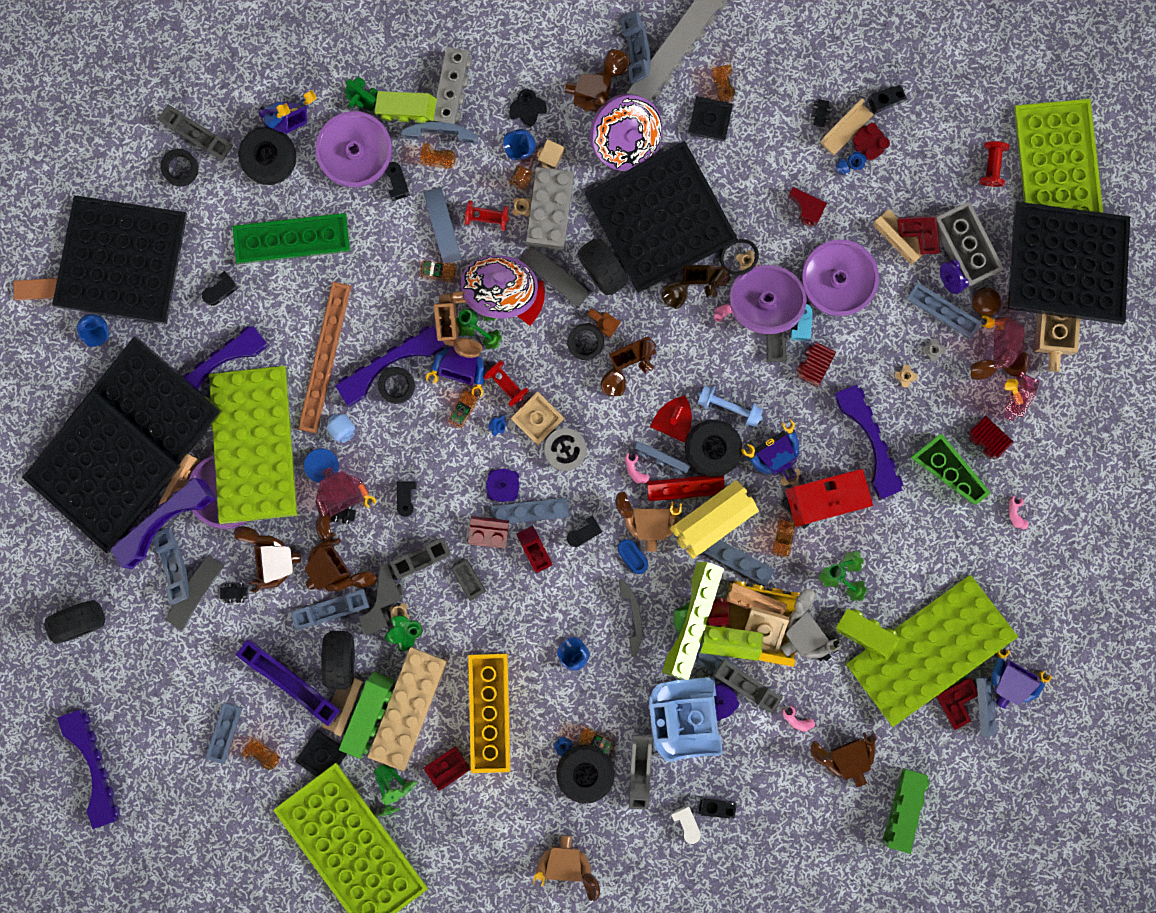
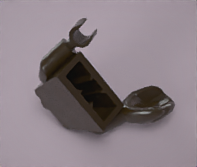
M685 265L683 279L671 282L663 287L661 296L664 303L674 309L681 308L688 297L687 288L690 285L705 286L706 297L708 298L712 295V298H715L718 295L716 288L726 286L730 281L728 268L715 265Z

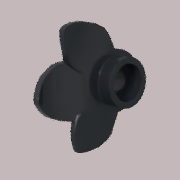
M524 89L518 94V100L511 104L509 111L511 119L521 117L527 126L532 127L537 121L538 114L547 113L546 103L542 99L537 98L532 90ZM525 96L531 98L529 102L523 100Z

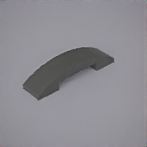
M167 104L158 118V121L221 161L225 159L233 147L231 143L205 129L169 104Z
M530 247L520 259V261L564 295L576 307L579 308L589 296L590 292L533 247Z
M208 555L188 582L189 597L174 604L166 621L183 630L192 617V613L225 565Z
M621 579L618 580L621 598L630 599L636 636L629 637L633 657L637 656L641 644L642 620L633 592L626 582Z
M725 659L722 660L713 676L771 714L774 713L783 699Z

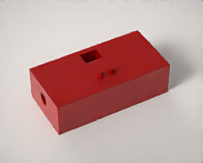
M863 469L785 490L795 527L873 506Z

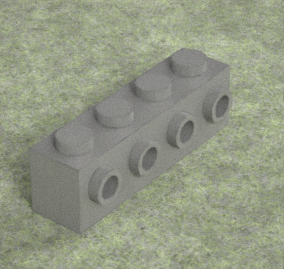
M446 47L436 96L434 121L432 122H445L455 125L460 123L461 112H459V107L464 104L465 94H462L463 87H467L469 76H466L467 69H471L472 65L469 51Z

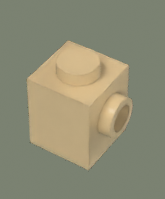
M547 139L544 148L540 147L536 155L538 164L541 165L540 168L557 169L565 152V147Z

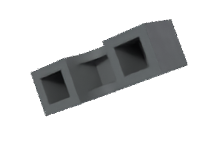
M442 537L415 552L391 561L390 564L397 579L401 580L452 556L445 539Z

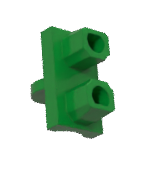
M357 77L353 81L349 79L344 90L347 94L346 98L350 100L348 106L351 109L356 106L360 109L365 107L372 112L375 108L378 90L371 88L367 92L363 89L366 83L362 78Z

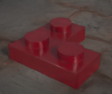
M937 215L908 216L897 219L900 237H918L920 255L939 254L941 252Z
M971 678L959 682L936 696L953 730H957L972 722L963 706L964 703L978 696V691Z

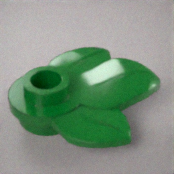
M406 616L392 617L391 621L394 627L384 637L388 642L398 644L399 651H406L414 645L415 639L422 634V625L418 621L409 620ZM411 629H416L415 632H410Z

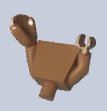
M465 291L440 295L439 304H434L437 340H443L445 344L453 346L455 352L462 357H478L483 350L479 342L470 338H457L459 333L457 303L466 302V300H463V293Z

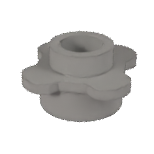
M932 339L928 346L923 347V353L927 354L933 362L937 361L938 357L946 352V348L941 346L937 339Z

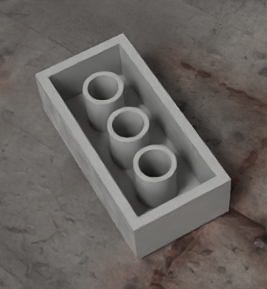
M536 167L526 240L527 246L564 251L574 172Z
M970 201L937 216L939 238L950 260H958L960 263L959 270L969 281V286L965 289L1004 270Z

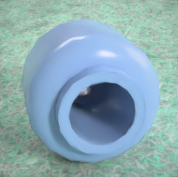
M334 414L328 419L327 431L336 442L345 443L355 435V426L347 415Z

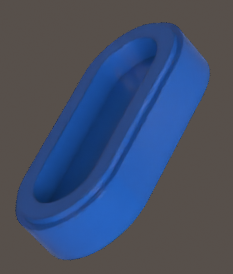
M625 539L621 541L618 545V553L633 573H644L648 568V561L632 540Z

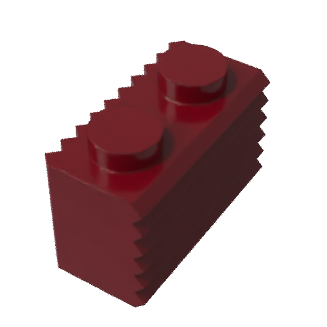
M815 342L814 345L810 344L805 352V355H807L805 362L801 361L796 370L799 372L797 378L815 387H819L836 351L818 342Z
M986 415L967 432L970 436L968 438L970 442L975 446L980 445L984 449L982 451L983 454L989 459H998L1013 443V440Z

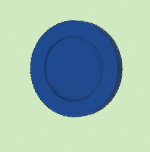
M325 448L312 450L304 460L306 475L318 483L332 480L339 469L336 455Z

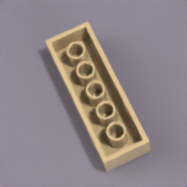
M410 647L368 758L401 771L406 770L448 660Z

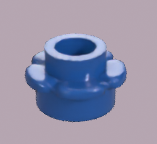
M855 151L848 157V163L852 169L861 170L865 167L867 159L861 152Z
M846 157L838 158L839 162L835 163L839 174L843 173L845 176L846 173L850 172Z
M560 737L554 743V749L560 756L573 746L572 741L566 739V737Z

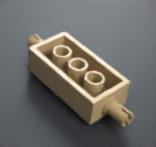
M1037 313L1034 352L1049 354V372H1060L1061 355H1074L1078 353L1080 319Z

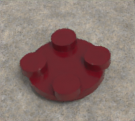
M869 123L858 130L852 140L855 150L864 154L868 161L879 157L890 145L889 139L884 136L875 123Z

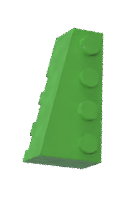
M939 433L910 457L973 505H977L991 494L942 433Z
M376 671L368 678L339 748L340 751L358 759H361L363 754H368L371 743H369L370 738L375 737L378 730L376 724L378 720L382 719L386 710L383 709L385 703H388L393 692H391V689L395 682L394 679Z
M902 768L882 840L886 847L911 854L920 811L924 805V793L929 787L930 780H928V775Z

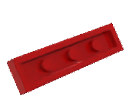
M724 475L718 477L698 476L647 481L648 501L713 496L725 488Z

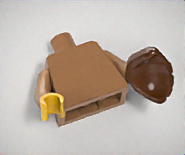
M619 492L615 498L616 509L625 518V525L631 535L637 537L638 540H646V552H657V540H665L666 537L671 536L672 531L670 527L678 522L679 514L682 511V504L680 503L679 508H674L673 502H671L670 509H632L625 492Z
M561 835L560 846H552L538 860L532 884H535L536 879L542 881L541 887L544 885L545 879L583 881L588 899L596 901L600 896V886L595 876L591 874V865L585 853L579 851V847H571L572 836Z

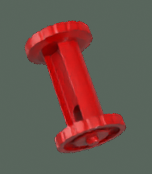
M1000 141L984 143V148L989 150L986 177L980 178L979 184L991 187L1005 186V180L1000 178L1002 155L1004 151L1009 150V144Z
M468 200L467 209L465 210V225L469 226L471 220L501 225V231H505L507 221H509V206H505L503 211L473 207V201ZM475 211L480 213L479 217L474 216Z
M501 360L492 366L483 377L485 380L492 378L511 398L508 405L512 407L523 399L529 392V389L526 387L521 390L502 370L504 362ZM497 373H501V379L496 377Z

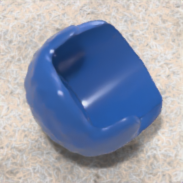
M525 129L511 131L504 137L505 153L511 160H524L535 151V139Z
M88 314L78 321V336L87 346H101L108 340L109 329L103 317Z
M577 637L568 638L557 650L560 663L572 671L582 669L587 664L590 656L586 645Z

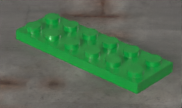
M346 213L232 226L237 265L351 252Z

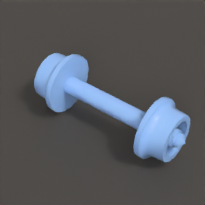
M704 386L702 392H698L699 400L697 404L703 406L704 410H707L710 402L747 417L746 427L748 425L756 427L758 422L763 420L761 416L763 409L758 407L755 402L751 410H748L714 396L715 386Z

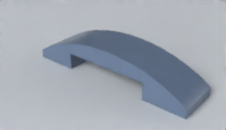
M637 11L620 18L623 35L628 40L631 59L628 71L631 84L648 77L650 72L649 44L642 20Z
M426 122L401 130L403 139L422 140L423 132L458 135L459 143L478 144L476 134L451 123Z
M442 187L423 192L443 264L462 260Z
M165 528L156 533L153 537V543L156 552L160 553L168 583L165 589L169 604L174 605L189 597V585L185 564L177 541L171 529Z
M364 589L293 611L291 616L297 631L369 608Z

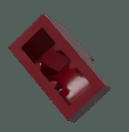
M792 187L788 198L793 200L799 208L800 216L798 219L802 220L801 223L807 227H816L827 203Z
M533 525L516 533L535 573L553 565Z
M725 598L714 599L708 618L709 626H730V602H725Z

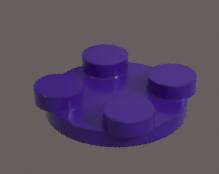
M956 259L945 262L940 266V278L945 288L953 294H958L969 286V281L959 270L960 263Z
M504 468L491 470L486 481L487 497L498 502L515 501L517 499L520 488L519 474L516 471Z
M724 682L715 685L716 696H714L717 721L729 717L739 707L734 691Z

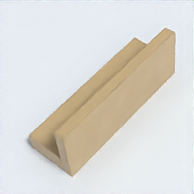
M861 99L823 137L821 144L833 156L873 117L874 114L863 105L864 99Z
M887 210L872 225L913 265L922 256L920 255L919 240L917 237H900L898 218L891 210Z
M354 677L350 687L347 689H336L331 702L342 709V712L331 726L323 723V728L333 731L338 736L344 735L363 686V680Z

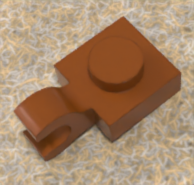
M592 308L587 314L589 318L597 323L596 326L608 338H611L621 323L607 312L601 316Z

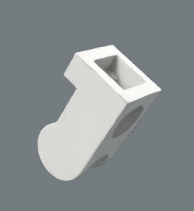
M689 805L670 812L674 822L680 820L683 827V837L686 842L690 844L697 843L701 834Z

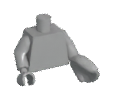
M805 589L798 595L795 602V610L789 616L785 633L789 641L780 647L787 657L794 651H797L800 656H805L808 659L822 658L831 652L841 649V646L837 648L833 646V642L837 639L829 641L809 612H806L816 596V592L812 589Z

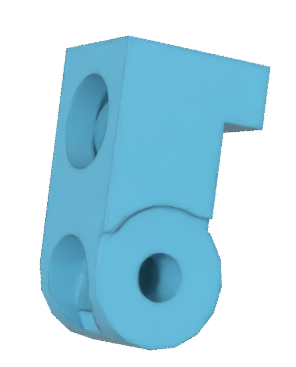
M806 304L802 318L796 324V330L790 332V340L809 341L811 339L813 312L808 304Z

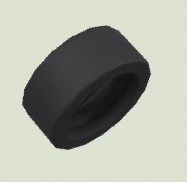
M173 149L163 156L160 169L162 175L169 183L184 187L196 179L199 166L197 160L190 152L184 149ZM177 157L186 158L191 165L189 174L181 179L173 177L169 172L170 162Z
M583 323L577 325L570 332L567 338V346L574 357L580 360H590L602 351L604 336L597 326L591 323ZM584 330L592 332L597 339L595 349L589 353L579 351L575 345L576 335Z
M390 367L380 375L378 390L381 396L388 402L400 404L411 398L415 390V382L411 374L404 368ZM395 374L405 377L408 383L407 391L397 397L391 396L385 388L386 380Z

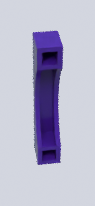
M247 326L240 331V336L236 339L231 338L228 340L223 349L220 351L218 349L211 353L210 359L206 362L198 363L192 373H186L183 377L199 390L205 378L218 366L237 358L256 357L269 347V344L254 326Z
M426 326L419 331V335L406 338L403 341L404 344L398 348L393 346L386 351L388 354L385 356L375 357L367 367L361 366L354 371V375L349 378L345 376L338 380L339 384L335 387L347 406L351 407L365 398L373 380L390 364L408 357H432L445 349L446 345L443 340H437L435 327Z
M856 384L835 393L834 397L841 413L854 420L866 433L871 443L875 461L874 475L871 483L878 499L881 500L903 491V481L894 471L896 466L893 459L887 455V444L884 440L881 441L879 433H881L880 428L871 418L873 412L870 406L865 404L863 389L861 387L858 388Z
M199 478L190 479L185 487L173 493L172 498L160 504L153 514L146 516L139 526L132 528L126 537L119 539L115 543L116 545L110 549L121 568L133 569L146 558L153 537L168 520L186 511L203 510L216 499V496L205 480Z
M247 640L236 653L238 658L284 690L325 725L331 726L342 712V709L252 640Z
M81 709L57 717L63 737L70 740L81 751L90 768L92 793L87 814L92 829L118 821L120 810L117 805H114L112 799L114 791L111 786H108L106 780L108 779V772L105 767H102L100 761L102 760V754L96 748L95 742L97 739L95 732L90 730L89 723H91L88 712Z

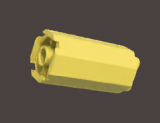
M735 480L670 527L672 533L678 537L676 541L682 549L686 548V552L692 559L759 511L752 497L749 498L747 496V490Z

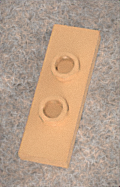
M189 454L183 458L179 464L181 468L172 477L159 505L167 502L172 498L173 493L186 486L191 473L201 460Z
M735 583L732 584L725 601L751 610V607H756L783 615L787 607L785 603Z

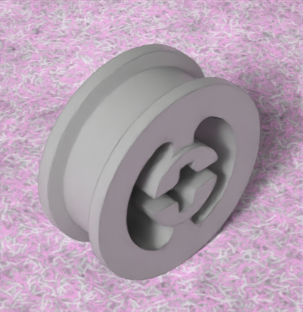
M569 428L558 429L551 433L544 446L546 460L553 468L560 471H570L580 466L587 451L585 440L581 434ZM561 436H569L574 439L573 443L563 441L566 447L569 446L571 448L568 451L570 456L573 455L575 447H578L580 451L577 459L568 464H563L556 460L557 457L568 458L565 452H560L562 450L560 443L557 446L556 452L551 451L553 442Z

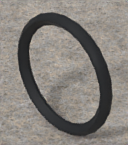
M739 239L736 243H746L754 249V262L749 268L743 271L736 272L728 269V273L731 275L737 276L746 274L750 272L758 262V248L753 242L747 239ZM730 246L721 251L720 264L723 267H726L724 264V254Z

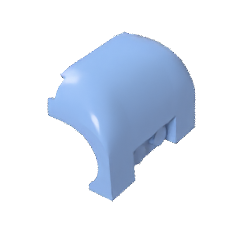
M714 676L668 681L656 685L649 697L653 743L655 751L657 750L665 761L674 762L691 757L719 756L723 754L721 735H718Z

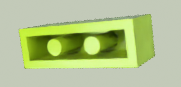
M378 91L374 113L381 117V120L392 122V119H398V121L408 123L409 120L426 123V121H434L437 99L429 93Z
M847 608L836 627V632L887 661L899 642L897 633L890 628L885 630L880 627L878 621L872 618L870 620L866 619L859 610Z
M706 625L701 639L700 653L758 661L762 652L763 633Z

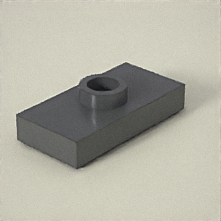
M786 331L766 334L767 363L787 361Z
M467 558L450 568L469 601L487 592Z

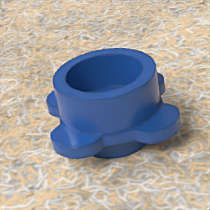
M501 415L499 418L492 417L490 419L488 427L492 431L493 436H497L498 433H504L506 428L504 415Z

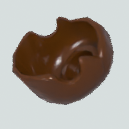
M982 287L975 291L972 296V308L980 317H993L1001 308L1000 295L993 288Z

